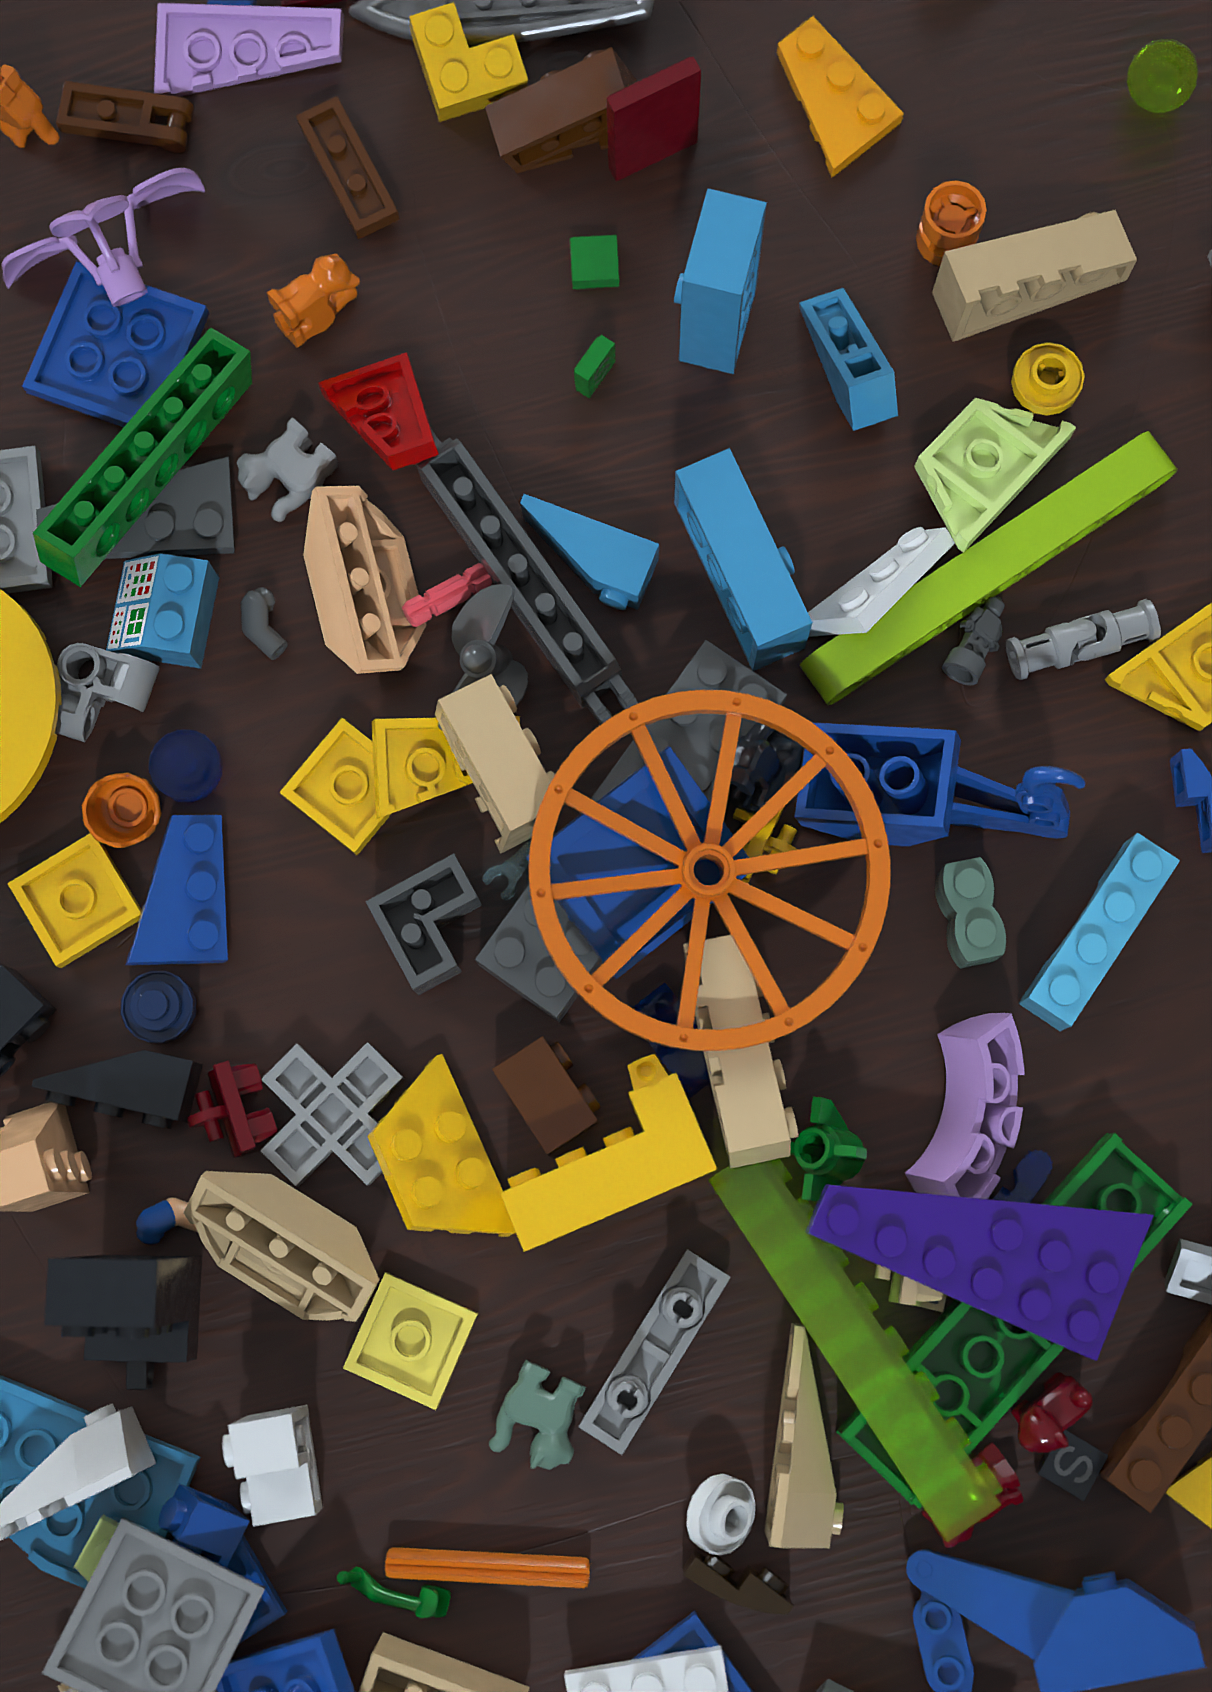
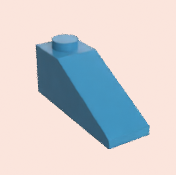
M844 288L799 302L801 313L835 399L853 431L898 416L894 370Z
M523 494L520 502L523 518L594 594L600 595L599 600L615 609L625 610L626 606L638 610L659 559V544Z

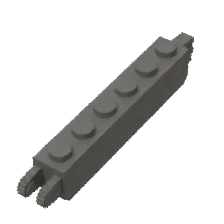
M432 431L439 455L415 464L421 481L478 562L485 567L495 585L506 584L514 586L516 591L511 604L512 610L582 708L587 706L601 725L613 717L598 698L610 689L614 692L624 710L638 704L636 698L622 680V671L615 657L464 445L457 438L453 441L451 438H448L441 443Z

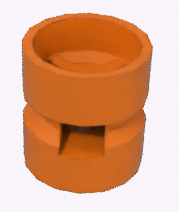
M955 180L943 182L935 187L927 196L916 236L918 250L924 259L933 265L940 266L945 251L977 244L987 211L985 199L978 189L969 183Z

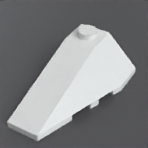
M112 1403L83 1417L87 1427L71 1434L0 1503V1540L157 1464L132 1406L116 1412Z

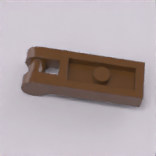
M65 81L56 125L62 133L160 146L167 151L181 153L186 150L188 135L185 132L186 123L192 121L194 105L189 100L177 96ZM156 115L167 117V125L155 124Z

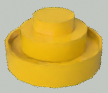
M1043 343L1034 345L1023 352L1013 369L1011 384L1014 396L1023 407L1036 414L1053 415L1061 413L1073 405L1082 390L1085 376L1082 363L1074 352L1063 345Z

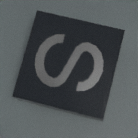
M1065 1430L1063 1432L1068 1440V1446L1045 1453L1035 1472L1084 1501L1109 1455Z

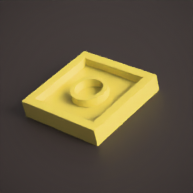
M386 1272L343 1369L436 1410L479 1313Z

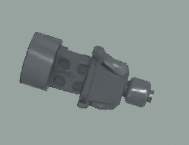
M990 597L987 599L983 609L976 607L972 614L960 623L961 628L965 627L966 633L960 645L950 650L942 665L943 672L954 681L964 685L977 684L986 666L984 659L988 651H998V642L1002 637L1003 630L1001 620L998 617L1001 616L1005 607L1000 597Z

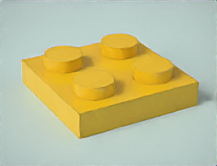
M343 718L339 720L280 791L284 798L356 855L361 852L391 815L376 819L373 742Z
M91 833L8 883L52 961L59 968H63L138 922L142 911L103 843L95 840Z

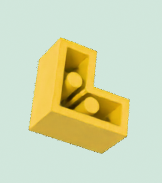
M454 2L409 16L410 33L439 122L485 108V106L497 101L504 93L511 90H521L528 86V78L514 34L469 48Z

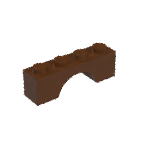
M1212 1307L1184 1345L1178 1369L1162 1395L1138 1422L1123 1431L1107 1455L1109 1456L1098 1476L1129 1500L1149 1513L1153 1511L1212 1427Z

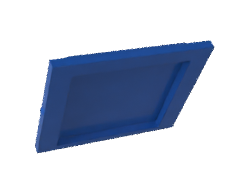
M666 747L659 755L701 843H703L710 802L672 748ZM646 764L597 801L602 806L686 852L685 846ZM584 814L576 817L553 835L550 852L551 884L678 868L676 865ZM724 822L720 846H723L733 836ZM743 848L733 857L734 860L749 858ZM699 860L695 863L694 875L700 883L704 885L718 883L720 872L715 863L710 860ZM746 875L736 876V878L741 880ZM672 885L557 901L567 913L568 919L575 924L604 963L681 886ZM691 898L613 977L618 979L692 919L694 899Z

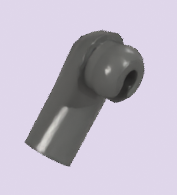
M259 587L254 591H248L241 600L242 631L271 660H275L286 650L288 642L269 626L268 612L273 610V606L276 603L273 593L267 588Z

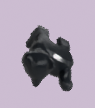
M757 722L746 735L738 738L730 784L736 785L737 788L728 796L729 800L736 808L755 814L780 790L785 776H790L799 770L804 747L791 738L781 736L775 729Z

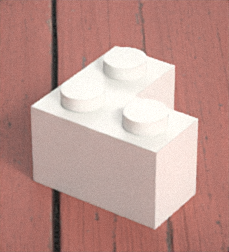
M307 1405L247 1415L228 1425L229 1434L223 1436L224 1459L227 1467L234 1466L236 1479L246 1478L247 1480L246 1482H241L240 1496L244 1513H251L253 1526L313 1516L323 1508Z

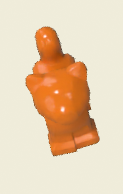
M4 64L0 68V130L19 148L25 146L27 136L33 129L44 142L49 145H55L59 141V134L43 114L41 99L21 79L14 67Z
M338 254L316 258L310 274H303L295 278L280 290L271 289L267 292L269 302L277 311L273 314L276 325L298 348L310 337L330 327L336 313L348 302L356 298L357 289L355 287L359 285L360 279L350 272L347 264Z

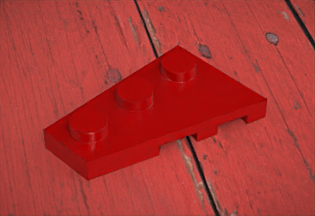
M407 352L318 382L323 397L392 470L414 465L439 455Z

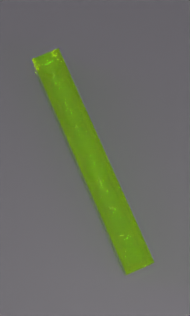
M778 1158L731 1169L729 1165L708 1179V1181L946 1542H949L999 1508L1001 1504L995 1496L1003 1491L1002 1487L984 1462L978 1467L974 1466L964 1451V1448L970 1445L971 1442L953 1416L946 1421L943 1420L933 1405V1402L939 1399L940 1396L922 1370L915 1375L912 1374L902 1359L903 1356L909 1353L903 1340L892 1325L883 1331L872 1312L880 1307L865 1284L861 1281L853 1286L842 1270L850 1264L842 1250L828 1242L824 1243L823 1240L805 1233L814 1209L808 1200L802 1199V1196L795 1200L784 1183L792 1179L782 1161Z

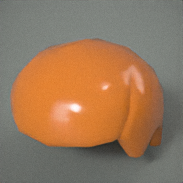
M129 772L111 774L96 781L90 787L82 804L85 827L95 840L114 848H125L147 839L155 831L162 813L159 794L149 781Z

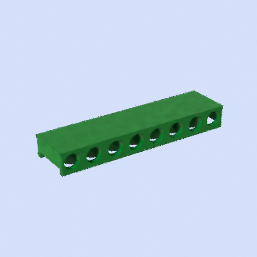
M1105 1133L1042 1204L1154 1215L1132 1269L1133 1271L1193 1204L1187 1198L1181 1197L1121 1142L1122 1139L1116 1133ZM955 1299L836 1430V1433L911 1505L914 1504L920 1509L1064 1347Z

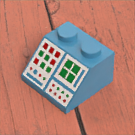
M162 553L125 560L106 650L117 654H129L149 661L202 668L219 582V576L209 561Z

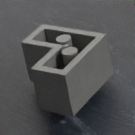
M455 854L446 857L365 901L411 988L418 995L462 972L439 929L477 909L482 904Z

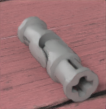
M1144 599L1138 601L1137 606L1116 613H1112L1109 610L1078 618L1070 623H1061L1047 627L1044 634L1020 641L1015 637L1007 639L1006 652L1015 678L1023 680L1028 677V673L1053 665L1057 669L1064 668L1078 661L1091 660L1118 652L1122 645L1143 639L1151 642L1159 640L1161 627L1153 603L1150 600Z

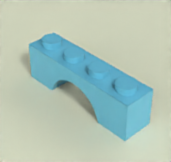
M1139 833L1128 839L1099 880L1097 888L1086 908L1059 947L1045 962L1018 1004L1059 1031L1071 1027L1180 860Z

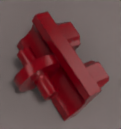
M228 1060L214 1064L213 1070L209 1071L207 1075L217 1106L214 1107L209 1090L197 1093L195 1097L200 1112L187 1117L190 1128L205 1126L209 1142L211 1143L224 1138L219 1120H222L233 1158H237L250 1153L256 1147V1144L275 1135L277 1127L269 1108L245 1114L240 1097L260 1092L263 1089L256 1063L230 1067Z

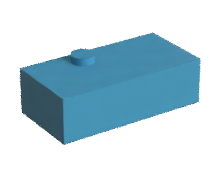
M707 189L684 273H680L674 296V303L681 304L679 361L734 374L757 288L767 202Z
M730 448L675 471L674 504L752 671L805 649L813 622L790 576L795 574L793 562L784 546L777 549Z

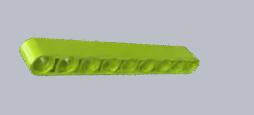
M1149 431L1140 434L967 549L964 553H961L914 584L867 633L840 634L811 653L799 666L826 704L829 706L836 703L973 612L976 607L986 603L987 599L995 597L1170 479L1177 472L1178 468Z

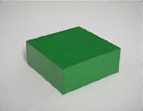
M617 235L570 237L573 289L619 287Z

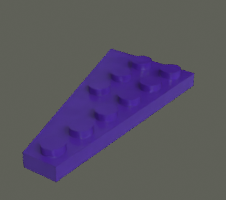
M825 1184L805 1233L1084 1357L1097 1361L1154 1215Z

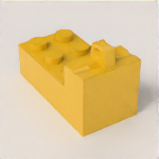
M656 1054L643 1057L628 1065L634 1090L628 1093L629 1099L643 1130L642 1133L634 1135L631 1127L623 1129L603 1138L606 1148L587 1155L586 1150L582 1147L556 1158L558 1168L541 1175L539 1169L535 1167L507 1179L511 1188L500 1194L524 1252L717 1170L677 1073L668 1075Z

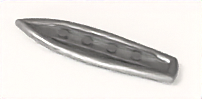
M359 0L349 8V14L377 30L403 39L413 40L410 33L409 16L454 2L467 44L471 46L481 45L513 34L516 42L645 21L652 14L654 0Z

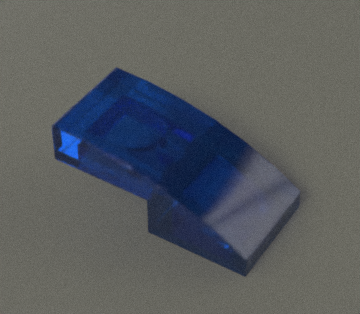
M663 983L633 1006L632 1009L658 1021L677 1026L680 1000L667 984ZM694 1019L693 1028L698 1029L697 1023ZM646 1040L670 1073H677L683 1090L690 1098L710 1083L703 1051L673 1048Z

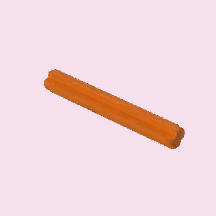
M392 1547L386 1554L385 1573L388 1578L586 1588L590 1581V1561L586 1557Z

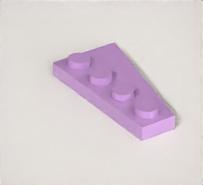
M158 3L154 93L179 97L342 62L344 19L342 10L330 8Z

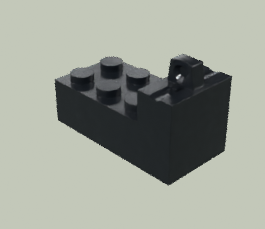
M100 1254L48 1258L44 1326H62L61 1336L85 1337L84 1360L127 1362L126 1389L147 1390L152 1388L155 1363H187L190 1360L197 1359L202 1256Z

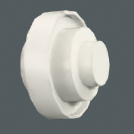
M723 1473L711 1476L704 1481L692 1496L687 1511V1529L690 1539L698 1548L719 1556L732 1553L742 1545L750 1533L755 1518V1500L752 1490L744 1481Z

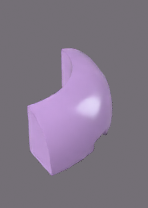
M987 1013L971 1017L937 1034L942 1047L946 1068L945 1101L938 1127L930 1144L917 1162L905 1172L916 1193L988 1199L1001 1178L996 1175V1172L1007 1147H1015L1023 1108L1017 1107L1018 1075H1024V1063L1018 1031L1011 1013Z

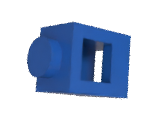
M179 1484L173 1497L167 1500L162 1507L158 1521L161 1529L169 1531L174 1536L172 1542L199 1555L203 1553L209 1560L227 1568L250 1522L230 1503Z

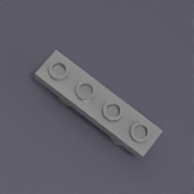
M687 1249L578 1427L623 1455L731 1277Z

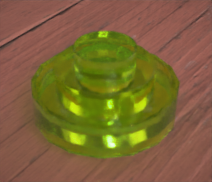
M1158 39L1146 44L1136 53L1128 69L1127 85L1131 97L1140 107L1150 112L1166 113L1179 108L1190 98L1197 84L1199 68L1195 55L1185 44L1174 39Z

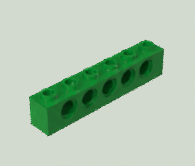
M211 327L34 530L33 537L39 560L42 564L79 587L85 583L251 386V355L248 349Z

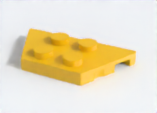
M1212 602L1110 673L1105 678L1108 685L1198 731L1212 723Z
M443 1054L437 1055L424 1067L425 1069L398 1098L391 1110L367 1136L407 1230L431 1232L437 1229L458 1234L479 1232L509 1237L515 1234L516 1231L500 1194L503 1190Z

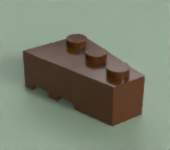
M611 47L607 50L591 52L581 62L564 70L548 72L540 81L521 90H511L504 93L497 101L485 106L500 157L516 173H521L573 158L571 149L598 142L601 150L607 149L606 98L608 95L638 81Z

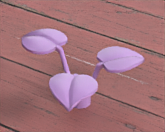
M174 168L133 188V193L127 197L117 195L103 198L90 203L82 211L75 210L58 217L49 225L51 233L56 237H49L29 244L4 258L2 270L7 288L9 289L12 283L38 262L68 249L93 275L97 286H104L113 307L130 303L142 297L148 291L138 271L139 268L143 267V264L138 255L133 209L180 192H204V186L199 176L187 168ZM124 211L129 255H125L123 248L110 249L98 223L115 217ZM88 227L91 229L102 252L96 258L99 264L98 268L79 248L77 238L73 234Z

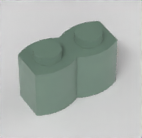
M981 857L945 864L937 874L935 894L941 912L949 921L946 939L950 955L960 969L994 962L1004 955L1006 932L1000 915L992 906L994 882L991 872Z

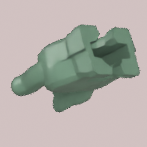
M525 1360L519 1372L517 1383L507 1392L496 1420V1434L489 1441V1447L494 1452L504 1450L511 1441L513 1426L516 1423L537 1428L539 1433L535 1436L530 1446V1467L534 1469L539 1466L543 1469L551 1470L561 1464H569L572 1460L574 1448L569 1442L567 1431L573 1419L577 1398L583 1395L586 1387L569 1378L562 1377L554 1393L548 1392L543 1388L541 1381L547 1379L550 1371L530 1360Z

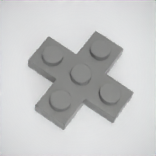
M368 1042L334 1077L301 1045L296 1044L261 1079L296 1114L261 1152L297 1187L332 1152L366 1185H370L382 1173L367 1137L378 1124L370 1113L405 1078Z

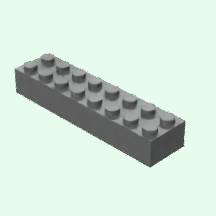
M707 640L704 641L667 693L692 690H726L760 697L783 707L787 694ZM682 715L646 725L658 753L666 747H671L706 798L711 802L726 715ZM742 718L738 738L746 735L757 722ZM634 740L591 798L593 801L597 802L645 765ZM528 885L475 960L485 971L560 1023L579 995L558 970L544 945L536 924ZM555 900L554 906L563 933L579 961L588 973L592 975L602 964V961L575 924L568 919L567 913L558 901Z

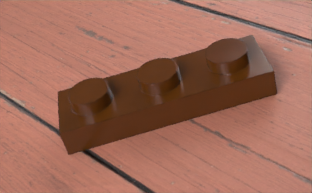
M336 96L296 115L298 125L358 240L400 220L398 210L339 98Z

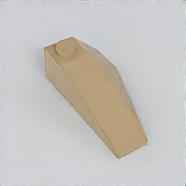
M791 1323L764 1532L771 1547L830 1548L831 1534L840 1535L844 1505L843 1503L836 1502V1489L806 1330L801 1324Z

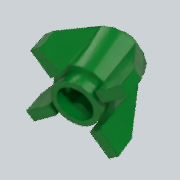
M823 1097L812 1098L810 1122L815 1123V1125L802 1131L796 1141L791 1142L790 1154L795 1155L801 1168L809 1173L804 1174L802 1199L812 1202L819 1201L825 1184L840 1186L844 1181L852 1179L857 1175L867 1155V1149L864 1148L862 1141L856 1134L849 1131L833 1101Z

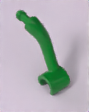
M360 1567L353 1568L351 1572L341 1571L337 1575V1581L340 1584L346 1585L350 1583L352 1587L372 1602L415 1612V1615L419 1618H430L432 1616L442 1618L447 1614L451 1592L446 1588L423 1584L420 1596L415 1597L383 1587Z

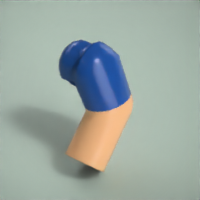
M171 1197L143 1210L136 1220L138 1239L148 1245L157 1244L166 1231L176 1226L198 1233L195 1224H190L184 1215L188 1202Z

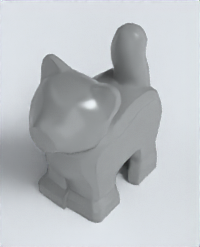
M294 418L287 422L285 433L271 442L264 453H245L237 461L239 468L238 480L248 492L250 500L256 499L269 488L274 478L279 479L289 491V494L280 498L272 508L271 517L278 522L284 521L290 511L297 509L308 499H311L312 490L315 487L322 486L326 477L331 475L338 466L336 455L322 442L316 447L314 454L304 453L313 443L307 437L309 434L307 430Z

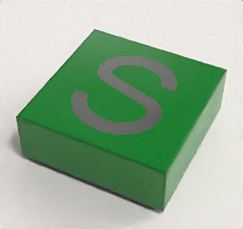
M597 336L574 369L576 391L587 398L592 396L616 362L615 343L605 336Z

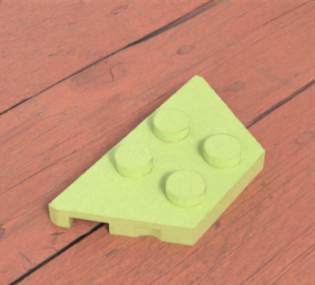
M975 398L919 455L914 467L959 550L964 553L1063 447L1075 431L1076 427L1062 421L1059 427L1036 422L1033 421L1034 413L1016 408L1005 409L997 403Z

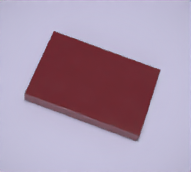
M694 56L679 61L607 96L608 166L616 182L698 143L701 69Z

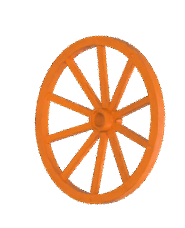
M692 690L654 697L633 705L601 724L575 747L555 774L540 804L531 838L528 879L532 908L544 945L563 977L588 1005L625 1031L648 1041L692 1051H725L766 1043L795 1031L827 1010L849 988L870 957L883 926L890 891V854L882 815L872 791L850 757L829 735L796 712L770 700L726 690ZM682 715H726L703 843H701L646 725ZM742 718L761 723L783 733L814 755L723 846L719 845ZM631 733L685 846L686 852L572 789L587 767L604 750L622 737ZM824 767L828 769L851 804L859 824L862 839L738 860L733 859ZM563 805L570 806L676 865L678 868L551 884L550 852L553 833ZM862 855H865L864 905L854 935L736 878V876ZM710 860L717 865L720 872L717 884L704 885L696 879L694 865L697 861ZM672 885L681 886L592 975L588 973L568 943L554 906L555 900ZM727 893L845 949L844 956L828 978L813 993L797 1005L789 1008ZM693 898L694 906L676 1026L637 1012L619 1001L602 986ZM710 902H713L775 1017L738 1028L720 1030L693 1028Z

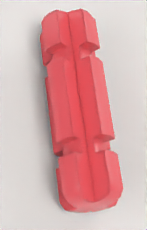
M477 563L464 570L463 576L457 574L430 588L424 593V597L417 595L406 601L402 606V610L411 626L418 627L432 618V614L438 616L468 600L471 597V593L475 595L480 590L491 586L492 579L481 563Z

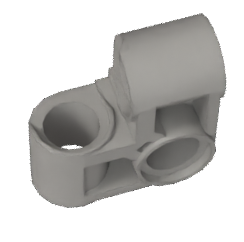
M85 643L69 645L62 651L57 663L61 683L62 705L59 706L55 733L86 742L95 726L100 709L104 707L106 701L112 703L113 701L119 702L144 712L160 667L129 654H117ZM94 660V670L87 678L79 679L80 667L86 661Z

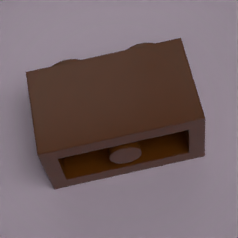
M542 1036L492 1070L546 1154L550 1156L597 1125L599 1122L593 1113L601 1109V1106L586 1083L576 1088L566 1071L574 1065L560 1043L556 1041L549 1046Z

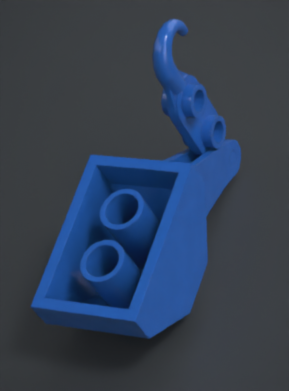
M813 723L829 735L846 752L863 775L882 815L888 845L909 847L949 836L950 825L1021 832L1046 838H1065L1068 836L1070 810L1063 790L1057 787L1056 783L1070 784L1079 789L1085 786V780L1080 775L1057 767L1041 766L1027 770L1022 782L1017 784L1016 790L958 767L961 739L956 730ZM804 749L802 767L814 756L806 749ZM824 767L798 792L794 817L804 827L848 840L862 839L859 824L851 804L840 785L828 769ZM955 796L1003 811L954 803L953 798Z
M932 1549L918 1550L907 1561V1576L921 1591V1598L916 1603L913 1611V1621L926 1678L934 1692H972L974 1666L961 1615L1035 1660L1034 1668L1040 1692H1078L1205 1668L1195 1623L1130 1579L1117 1580L1114 1571L1083 1577V1587L1071 1590L939 1553Z

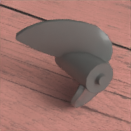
M498 584L480 590L467 601L452 625V642L456 652L460 655V665L465 674L453 692L492 674L498 687L505 685L508 688L516 706L524 698L528 688V673L525 667L513 660L512 653L507 647L496 644L515 596L516 590L514 586ZM438 722V728L442 731L441 726Z

